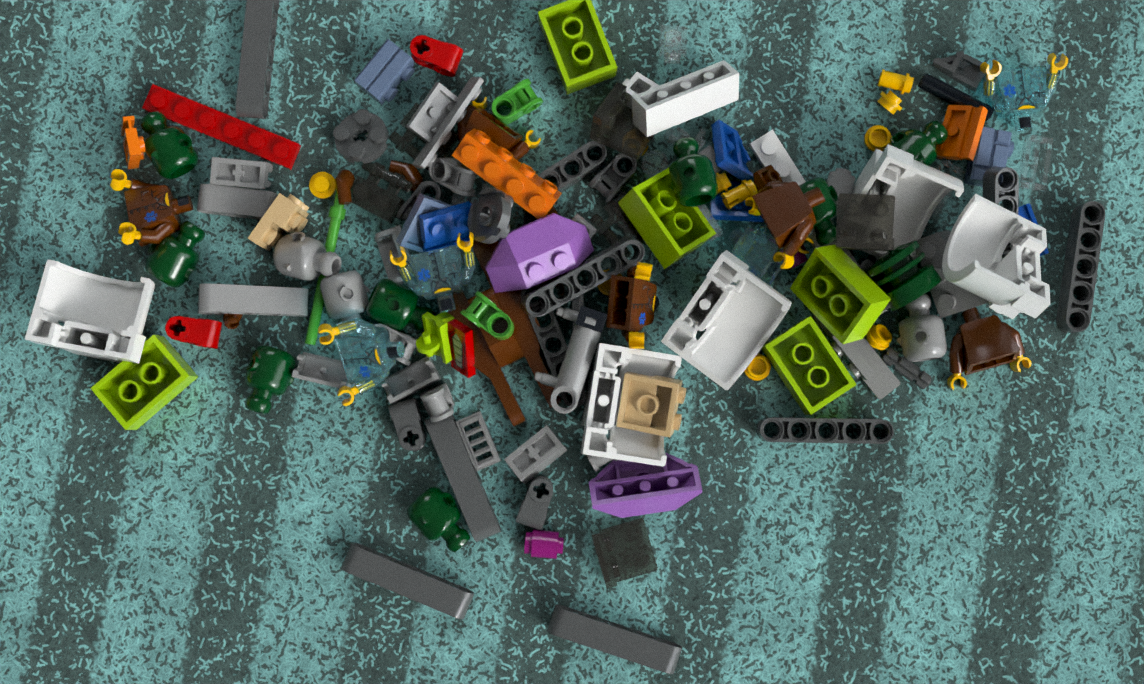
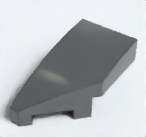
M963 51L940 59V57L935 58L932 63L939 71L976 92L986 75L980 70V65L983 62L964 54Z

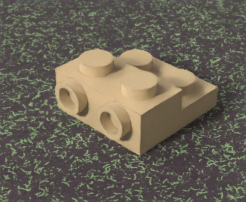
M279 193L248 239L270 251L272 247L275 248L277 242L283 237L282 233L284 230L291 234L296 231L301 232L308 222L306 217L308 216L307 211L309 207L292 194H289L286 198Z
M626 372L616 427L670 438L674 430L679 431L682 414H677L678 405L684 403L686 388L681 387L682 380L658 375L652 377Z

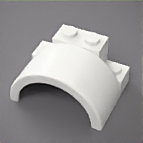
M889 144L884 151L875 149L853 186L849 208L837 226L841 231V238L838 241L873 256L880 257L898 245L921 238L932 213L940 201L952 190H955L957 197L961 196L964 192L963 182L954 176L914 160V155ZM916 250L910 254L911 257L916 255Z
M975 194L959 215L948 237L942 259L943 275L947 281L989 301V308L999 314H1003L1011 319H1014L1019 313H1025L1033 318H1037L1051 305L1049 284L1041 281L1040 253L1047 247L1046 229ZM1008 243H1011V251L1004 258H1002V254L1006 246L1008 245Z
M728 250L721 253L689 304L661 340L664 345L725 390H729L778 327L792 304L789 299L747 269L750 266ZM706 329L704 334L697 340V331H703Z
M47 260L25 340L36 344L61 348L77 355L117 363L127 361L139 364L146 339L142 333L155 283L151 279L141 277V282L108 278L67 266L58 261Z
M599 343L596 350L594 369L590 372L582 420V426L585 427L581 454L665 466L667 456L664 450V436L616 427L626 372L652 377L658 375L674 378L681 366V356Z

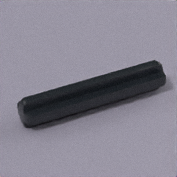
M924 74L919 81V88L951 105L984 106L988 110L985 121L989 120L993 114V107L929 74Z

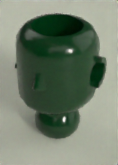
M154 111L141 119V128L150 135L144 142L145 152L160 176L165 179L181 177L195 168L198 163V154L192 145L190 137L182 129L175 126L167 127L165 115L159 111Z
M930 121L925 125L922 132L917 129H908L894 134L890 138L891 143L889 145L914 155V160L930 166L937 157L935 146L946 141L948 132L939 121Z
M692 137L681 138L674 143L673 152L678 159L669 167L671 183L668 187L674 192L677 202L685 207H697L707 204L718 193L713 164L707 156L697 154L699 145Z
M817 177L799 185L804 194L818 186L825 198V202L812 208L816 223L813 225L816 232V241L823 247L841 238L840 229L831 220L839 212L836 202L839 200V197L832 185L829 186L823 178Z
M188 220L180 225V233L177 237L170 235L159 244H152L147 251V255H149L145 262L147 272L173 288L182 286L189 280L191 273L197 270L196 266L200 256L193 248L205 238V231Z
M381 279L378 281L369 297V304L366 306V314L370 318L378 321L379 324L386 325L397 331L404 329L410 323L414 325L416 330L424 332L422 315L426 312L435 315L431 308L417 305L418 297L412 289L391 279Z
M264 345L255 349L245 375V384L253 389L252 394L246 399L245 405L247 409L267 414L271 410L270 400L272 395L280 396L286 392L288 386L294 381L292 373L295 367V358L291 354L281 349Z
M438 487L427 489L407 509L408 518L419 529L421 534L430 541H436L442 537L446 541L447 548L452 552H456L470 539L467 530L460 528L456 524L460 519V511L455 505V499L451 494L444 493Z

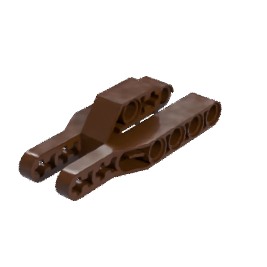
M474 240L472 249L491 288L481 293L496 304L514 323V332L508 339L498 340L460 313L468 308L476 296L469 299L466 298L456 275L454 278V275L451 274L454 272L450 264H448L449 262L445 254L436 258L440 278L448 277L444 282L440 280L439 285L449 287L446 284L448 283L451 288L453 285L452 290L434 293L437 284L434 281H439V278H432L438 275V271H433L436 263L433 264L430 261L421 265V268H424L425 271L427 269L430 271L428 274L431 276L430 279L427 278L430 287L432 283V291L439 306L440 300L451 298L453 309L445 310V312L473 330L475 364L473 366L490 378L511 423L515 427L525 422L526 419L502 368L526 358L534 376L536 372L546 374L548 372L541 360L540 343L529 316L522 311L520 306L521 290L495 293L486 272L485 266L490 260L499 240L492 244H485ZM535 318V322H536L537 326L540 327V324H539L537 318ZM504 319L497 320L494 324V332L504 333L508 328V323ZM537 381L550 409L553 408L550 400L554 388ZM559 395L557 396V399H556V402H557L558 405L562 404V401H561V398H560Z

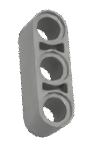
M200 184L197 211L206 214L261 220L278 194L265 190Z

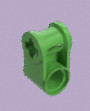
M529 78L524 79L494 99L492 115L504 124L509 125L523 115L537 109L544 101L541 97L538 98L531 88ZM501 106H507L511 109V112L508 115H500L497 109Z
M479 291L475 293L476 297L468 308L460 312L476 326L481 327L498 340L508 339L514 332V323L510 317ZM504 319L508 323L507 330L501 334L494 332L495 322Z

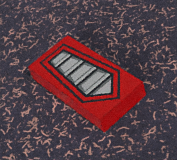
M453 319L447 322L452 356L451 367L467 378H470L476 374V369L473 366L475 364L473 330L460 321Z

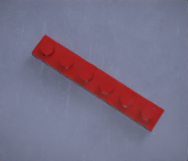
M152 84L142 109L150 113L159 111L165 115L167 120L290 170L301 148L299 143Z

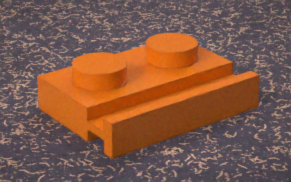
M948 105L942 124L948 132V137L943 144L936 145L937 158L974 160L988 112L984 106Z
M134 116L122 117L121 136H124L123 146L128 169L139 168L140 160L144 159L145 152L143 136H138L137 129L134 128Z

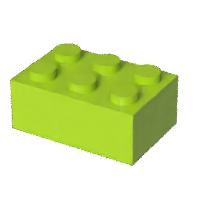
M567 0L538 11L539 25L567 95L617 75L616 62L591 0Z
M669 168L635 186L618 202L664 269L702 246L716 234L698 206L685 207L677 202L674 192L668 187L671 183Z
M837 244L815 248L790 287V290L842 344L863 339L891 300Z
M811 316L804 318L762 347V351L805 415H812L857 385Z
M154 334L145 341L139 364L122 361L90 389L125 430H137L195 381L198 375L164 336Z

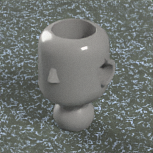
M294 232L283 236L274 248L273 262L275 268L286 276L311 281L318 278L321 274L325 277L338 274L341 269L342 261L337 253L327 252L325 246L319 240L306 237L303 232Z
M350 270L323 278L320 283V290L328 315L333 319H342L343 325L354 322L356 324L355 330L343 332V336L347 339L365 334L367 332V325L362 320L360 313L365 312L366 306L369 304L367 292L370 289L364 284L361 275L355 270Z
M927 294L905 305L910 317L901 320L899 323L900 338L896 340L901 345L903 356L908 361L918 362L943 357L947 351L943 320L937 315H930L931 299Z

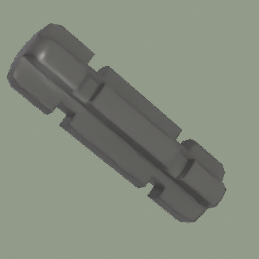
M889 348L883 354L882 360L888 366L893 365L895 371L909 381L914 380V384L919 388L925 389L930 384L932 377L925 371L920 372L918 366L906 360L903 356L899 357V353L892 348Z

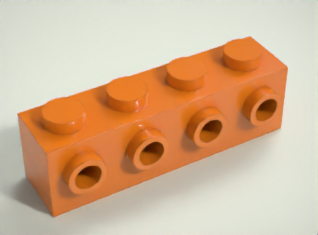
M474 128L469 131L452 154L454 158L496 189L512 196L515 203L537 219L545 217L562 194L552 182L535 174L536 172L532 167L519 162L509 150L496 145L481 130Z

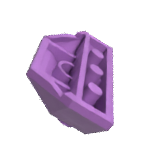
M552 213L510 231L506 238H501L485 269L495 293L523 290L577 268L594 249L585 225Z
M665 453L667 459L666 465L663 467L624 460H613L595 478L589 481L592 508L620 518L676 510L702 493L698 467L668 453Z

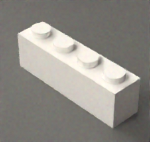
M723 60L632 96L633 124L646 137H649L735 102L739 98V72Z

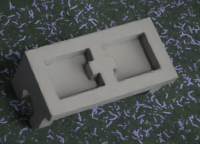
M212 157L210 184L265 189V187H270L271 182L268 181V174L272 172L273 164L261 161Z
M398 225L376 233L375 240L388 279L403 285L418 280L419 275H417L418 272L410 249L404 247L407 255L406 263L413 277L411 280H406L401 268L398 265H394L390 260V250L396 258L403 255L400 245L396 242L402 229Z
M307 352L297 356L299 364L297 369L293 370V378L336 388L343 386L351 388L356 364L347 362L346 365L344 361Z
M425 357L382 379L380 384L386 390L387 399L390 404H394L441 380V377L431 357Z
M546 425L504 460L520 481L526 484L564 454L567 449Z

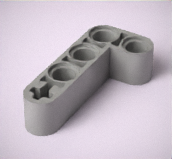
M210 283L199 284L198 314L308 316V289Z

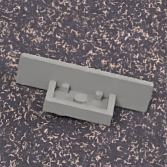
M471 77L458 97L440 82H435L406 125L408 129L426 142L414 160L413 166L424 169L432 165L437 157L436 151L440 145H444L452 135L451 129L455 123L460 122L466 115L467 110L465 108L470 101H474L481 93L482 88L480 86L484 82L481 77Z
M813 314V319L832 341L830 345L839 357L843 355L850 363L847 365L849 371L855 378L861 377L878 399L884 398L900 385V381L865 338L842 344Z

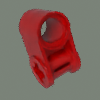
M426 35L416 36L410 43L411 55L417 65L432 69L445 76L455 77L464 52L462 48ZM427 47V51H424L422 55L418 53V50Z
M174 316L167 321L165 331L171 339L196 346L218 349L222 322L183 316ZM177 327H186L185 332L179 333L176 331Z

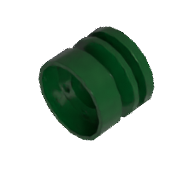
M916 240L894 247L880 256L866 270L869 277L879 273L883 274L874 281L878 286L889 283L890 287L884 293L891 299L888 306L892 311L911 303L942 281L932 264L921 268L917 266L926 256L923 251L911 257L910 254L920 246Z

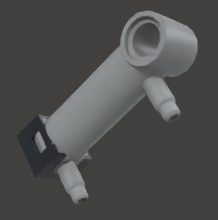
M581 306L579 312L569 308H557L556 315L576 322L558 377L536 372L534 380L554 388L550 400L551 405L555 411L562 414L572 412L578 405L608 315ZM562 392H567L572 396L573 401L568 408H561L556 402L557 396Z

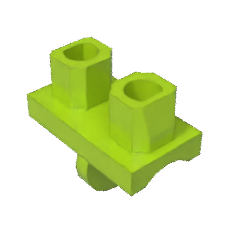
M445 311L437 316L429 312L423 314L424 332L416 340L417 351L426 354L427 357H432L433 355L440 356L445 364L452 361L447 322L453 320L454 317Z

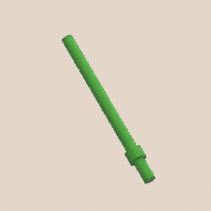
M337 190L334 204L330 206L328 215L331 219L325 243L327 252H335L341 220H344L346 214L344 205H339ZM322 274L318 277L305 343L311 345L316 344L318 327L324 306L320 290V283L325 278Z

